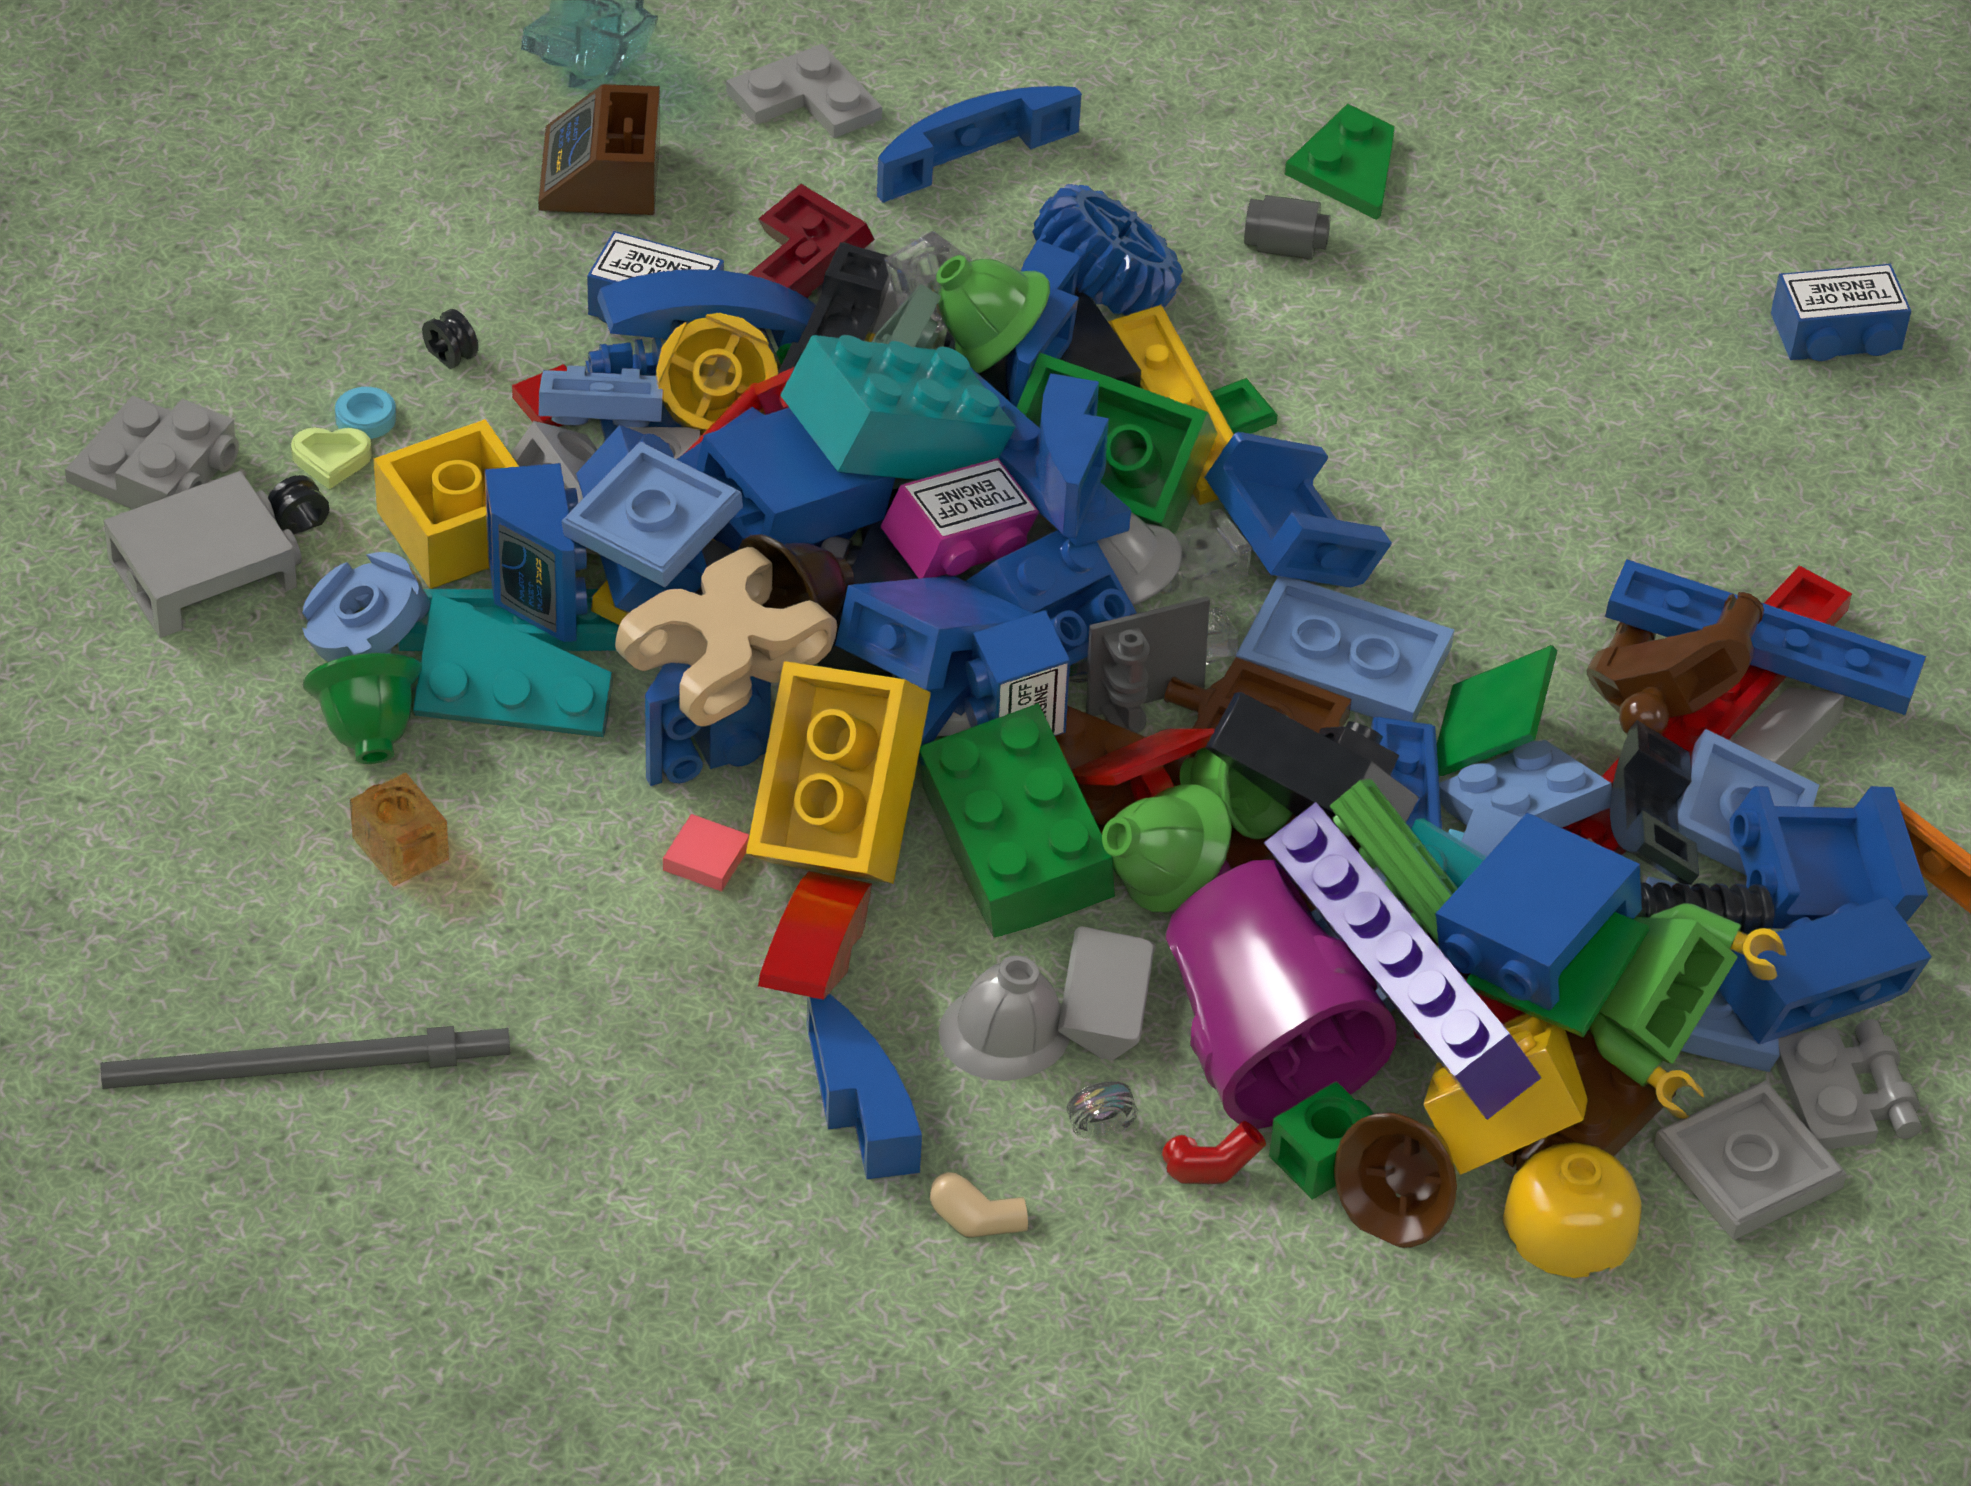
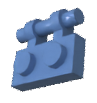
M568 365L567 371L543 370L539 391L538 416H552V421L563 425H581L587 423L588 418L613 419V424L617 426L646 427L649 425V421L661 422L663 389L658 388L656 376L640 375V369L622 368V374L586 372V366Z

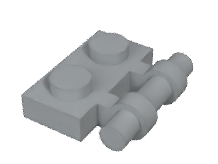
M1864 1020L1856 1026L1855 1034L1860 1044L1856 1047L1845 1048L1837 1028L1794 1033L1779 1038L1780 1056L1776 1064L1795 1113L1826 1150L1875 1143L1878 1134L1875 1121L1890 1119L1896 1135L1901 1139L1912 1138L1922 1129L1917 1115L1920 1107L1919 1099L1914 1087L1910 1083L1903 1081L1898 1069L1901 1061L1898 1048L1892 1037L1884 1035L1878 1020ZM1871 1073L1878 1092L1863 1094L1856 1075Z

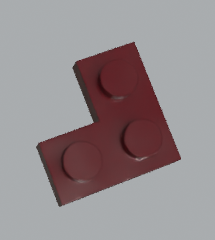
M801 183L758 218L764 231L782 246L747 275L781 284L808 298L824 282L825 273L840 242L865 249L875 239L866 222Z

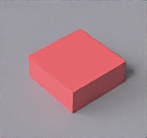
M691 814L663 857V871L723 891L746 854L749 834Z

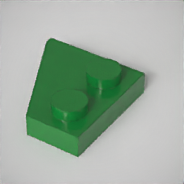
M1347 103L1286 161L1284 175L1377 220L1382 213L1395 126Z

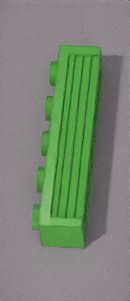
M1372 779L1359 780L1330 805V808L1336 814L1333 817V821L1346 836L1353 835L1361 845V848L1358 850L1359 854L1371 868H1379L1387 878L1384 884L1399 901L1403 899L1413 911L1410 915L1425 933L1429 932L1438 943L1436 912L1458 888L1387 800Z

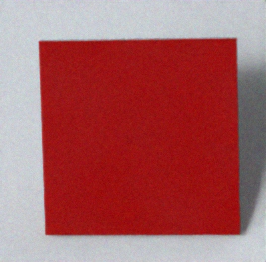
M1164 729L1071 769L1078 785H1119L1131 779V788L1135 800L1150 798L1167 788L1174 787L1163 765L1206 747L1215 729Z

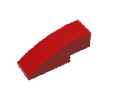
M808 871L799 882L780 919L760 971L758 987L824 1000L848 973L852 946L862 937L865 928L872 883Z

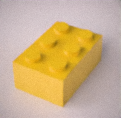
M784 661L746 854L773 864L894 884L931 693L905 679Z

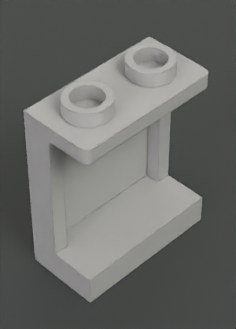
M241 471L104 520L108 560L159 638L183 630L182 607L274 574L285 591L297 588L295 566L302 562L297 540L289 529L283 531L280 529L275 521L273 508L267 495L262 490L255 492Z

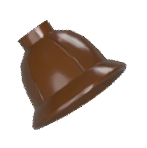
M1376 1113L1361 1118L1348 1129L1340 1140L1334 1166L1336 1189L1341 1205L1350 1220L1360 1230L1401 1248H1412L1426 1243L1442 1230L1450 1219L1455 1205L1457 1182L1449 1147L1434 1127L1397 1113Z

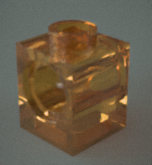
M406 772L382 784L373 785L363 793L350 799L352 838L393 887L449 860L447 820Z

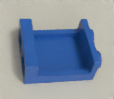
M1243 432L1235 433L1204 478L1270 575L1349 588L1364 584L1390 548L1392 542L1381 527L1337 520L1313 486L1314 478L1328 460V455L1323 448Z
M955 576L848 585L835 646L925 690L944 688L951 652L972 651L974 632L1033 613Z
M1754 786L1729 819L1731 840L1739 850L1747 876V888L1754 884H1762L1766 886L1774 904V923L1772 929H1785L1792 922L1804 917H1808L1813 921L1831 915L1840 907L1851 902H1857L1860 906L1885 897L1888 898L1907 923L1929 896L1893 787L1870 786L1854 808L1774 806L1769 787Z
M1527 812L1436 912L1439 949L1456 970L1462 973H1471L1503 988L1509 995L1518 1000H1528L1546 1010H1551L1559 1001V975L1610 916L1616 912L1634 919L1642 910L1640 864Z

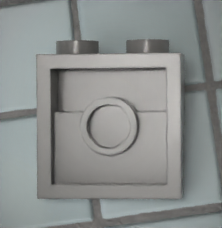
M132 395L65 469L66 482L131 509L205 484L217 471H228L236 460L239 451V441L235 436L234 419L183 398L170 411Z

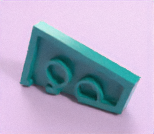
M433 591L421 660L422 671L418 678L413 708L415 716L604 738L613 686L612 672Z

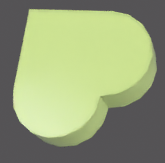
M307 428L298 432L291 442L292 458L296 465L328 489H331L363 468L372 456L370 437L365 432L354 428H342L334 432L323 428Z

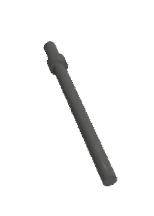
M454 1026L427 1028V1035L101 1062L102 1088L108 1089L429 1062L430 1068L457 1066V1059L510 1055L508 1028L454 1032Z

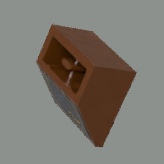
M602 84L546 125L538 200L539 211L655 215L660 149V86Z

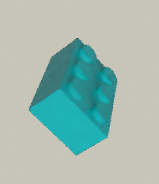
M812 335L780 395L837 472L915 480L928 478L999 458L1016 428L999 406L1000 401L997 396L986 389L971 371L969 361L961 353L948 347H939L937 350L911 347L899 341H891L889 344L862 341L849 335H843L840 338Z

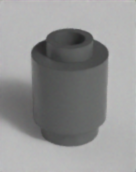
M1265 195L1264 200L1250 199L1245 223L1244 244L1257 246L1258 252L1313 260L1315 248L1324 250L1327 248L1331 215L1321 214V202L1272 195Z

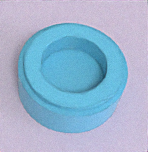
M358 387L343 393L335 404L336 424L339 429H359L365 432L370 439L380 437L389 432L396 422L395 401L391 395L378 388Z

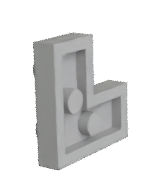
M823 43L726 80V93L755 125L803 106L833 138L882 120V106Z

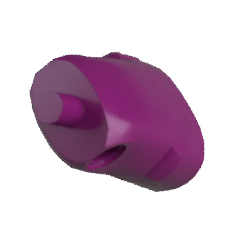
M1225 860L1216 878L1191 895L1172 914L1166 930V940L1178 963L1195 1016L1191 1026L1190 1045L1193 1052L1198 1056L1206 1080L1211 1087L1217 1090L1225 1112L1236 1123L1240 1124L1243 1121H1247L1257 1129L1271 1127L1275 1117L1335 1081L1351 1095L1374 1077L1389 1060L1396 1046L1397 1029L1394 1018L1376 993L1378 988L1376 982L1345 942L1328 936L1316 923L1299 890L1289 875L1275 860H1254L1233 869Z

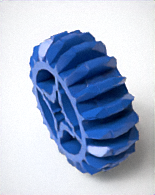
M1067 184L1064 188H1060L1053 197L1050 196L1039 210L1041 214L1033 223L1035 228L1032 233L1035 240L1046 242L1081 256L1076 287L1079 293H1085L1091 297L1096 305L1103 304L1112 313H1122L1126 316L1158 305L1166 307L1177 293L1175 290L1182 282L1181 274L1183 270L1177 261L1178 258L1175 251L1167 247L1166 239L1159 236L1152 229L1151 224L1145 223L1139 218L1136 211L1132 212L1124 207L1120 200L1114 201L1103 191H1094L1086 185Z

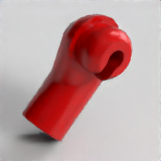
M1243 1121L1216 1147L1198 1146L1195 1139L1185 1135H1177L1164 1145L1162 1157L1167 1164V1173L1181 1184H1223L1229 1181L1266 1146V1141L1256 1127L1247 1121Z

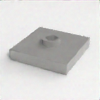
M1766 1080L1692 1114L1688 1118L1658 1130L1654 1142V1147L1732 1240H1736L1842 1189L1847 1175Z

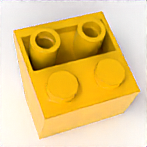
M1526 1013L1503 1024L1542 1078L1488 1120H1486L1440 1062L1436 1064L1423 1105L1436 1130L1448 1145L1453 1162L1460 1175L1583 1121L1588 1099L1564 1029Z

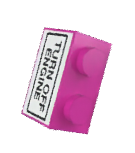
M996 458L900 485L880 527L919 579L938 577L945 574L955 576L972 566L998 560L1024 547L1027 543L1026 536L1039 511L1002 462Z

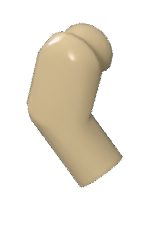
M952 1172L939 1175L931 1185L930 1201L932 1207L956 1231L966 1237L1024 1232L1028 1230V1215L1024 1197L990 1201L966 1178Z

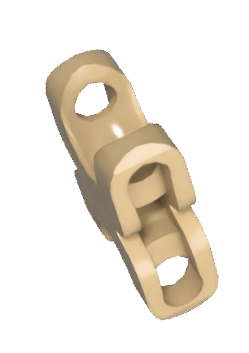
M746 547L712 563L705 569L701 577L703 595L683 589L666 590L633 609L621 621L615 642L616 651L635 669L647 671L668 663L689 664L691 667L683 673L680 682V710L696 725L708 726L748 704L752 696L750 676L770 683L780 682L784 661L806 665H815L831 651L836 636L837 622L818 603L810 600L784 609L763 607L762 605L769 599L772 590V562L757 549Z

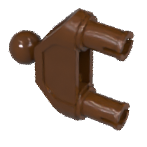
M1739 592L1736 599L1735 595L1731 594L1725 600L1722 613L1716 624L1704 626L1699 631L1655 640V633L1619 622L1609 647L1598 651L1592 658L1587 668V676L1594 689L1619 713V722L1622 730L1628 734L1631 726L1638 720L1647 727L1662 734L1668 726L1669 718L1694 713L1739 683L1753 659L1754 647L1751 638L1764 616L1763 604L1758 598L1749 593Z

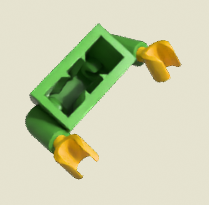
M1683 903L1653 914L1651 917L1634 918V920L1648 925L1649 932L1589 1027L1602 1057L1642 1087L1649 1083L1656 1088L1658 1101L1673 1116L1681 1119L1688 1118L1689 1116L1676 1104L1672 1103L1674 1092L1678 1088L1686 1086L1691 1087L1698 1095L1704 1097L1703 1090L1688 1073L1682 1070L1667 1072L1661 1065L1663 1061L1670 1064L1674 1063L1738 958L1731 950L1745 956L1750 972L1760 980H1772L1777 977L1773 964L1765 959L1757 958L1761 952L1771 950L1780 955L1787 956L1781 938L1773 930L1761 928L1747 935L1740 932L1741 924L1694 904Z

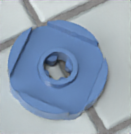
M389 552L366 554L371 563L352 569L350 564L345 562L330 571L316 584L304 603L302 613L308 620L307 628L302 627L304 636L321 658L329 662L357 654L391 653V648L400 642L413 628L415 623L427 614L431 604L430 600L423 590L420 579L405 559ZM361 607L365 608L362 611L356 613V611Z

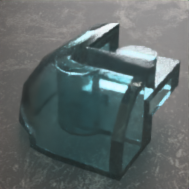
M551 0L549 11L523 29L521 50L541 56L542 61L553 66H571L568 87L589 90L602 84H607L630 67L645 52L657 26L658 16L652 15L643 7L644 0Z

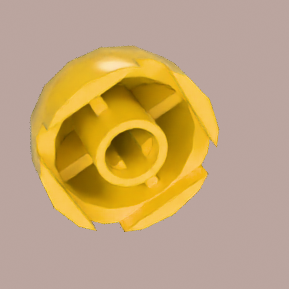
M722 313L707 314L705 318L695 319L688 324L685 322L675 328L661 348L656 369L658 388L663 389L662 403L675 422L682 427L700 430V435H702L752 383H760L778 374L774 354L768 346L769 342L759 329L743 318ZM763 408L759 411L762 414L765 413Z
M1580 1143L1557 1144L1527 1159L1514 1175L1507 1194L1503 1223L1509 1237L1516 1244V1250L1524 1260L1547 1273L1570 1278L1589 1277L1591 1272H1600L1609 1267L1611 1270L1621 1265L1636 1246L1642 1215L1641 1199L1633 1177L1613 1155L1598 1147Z

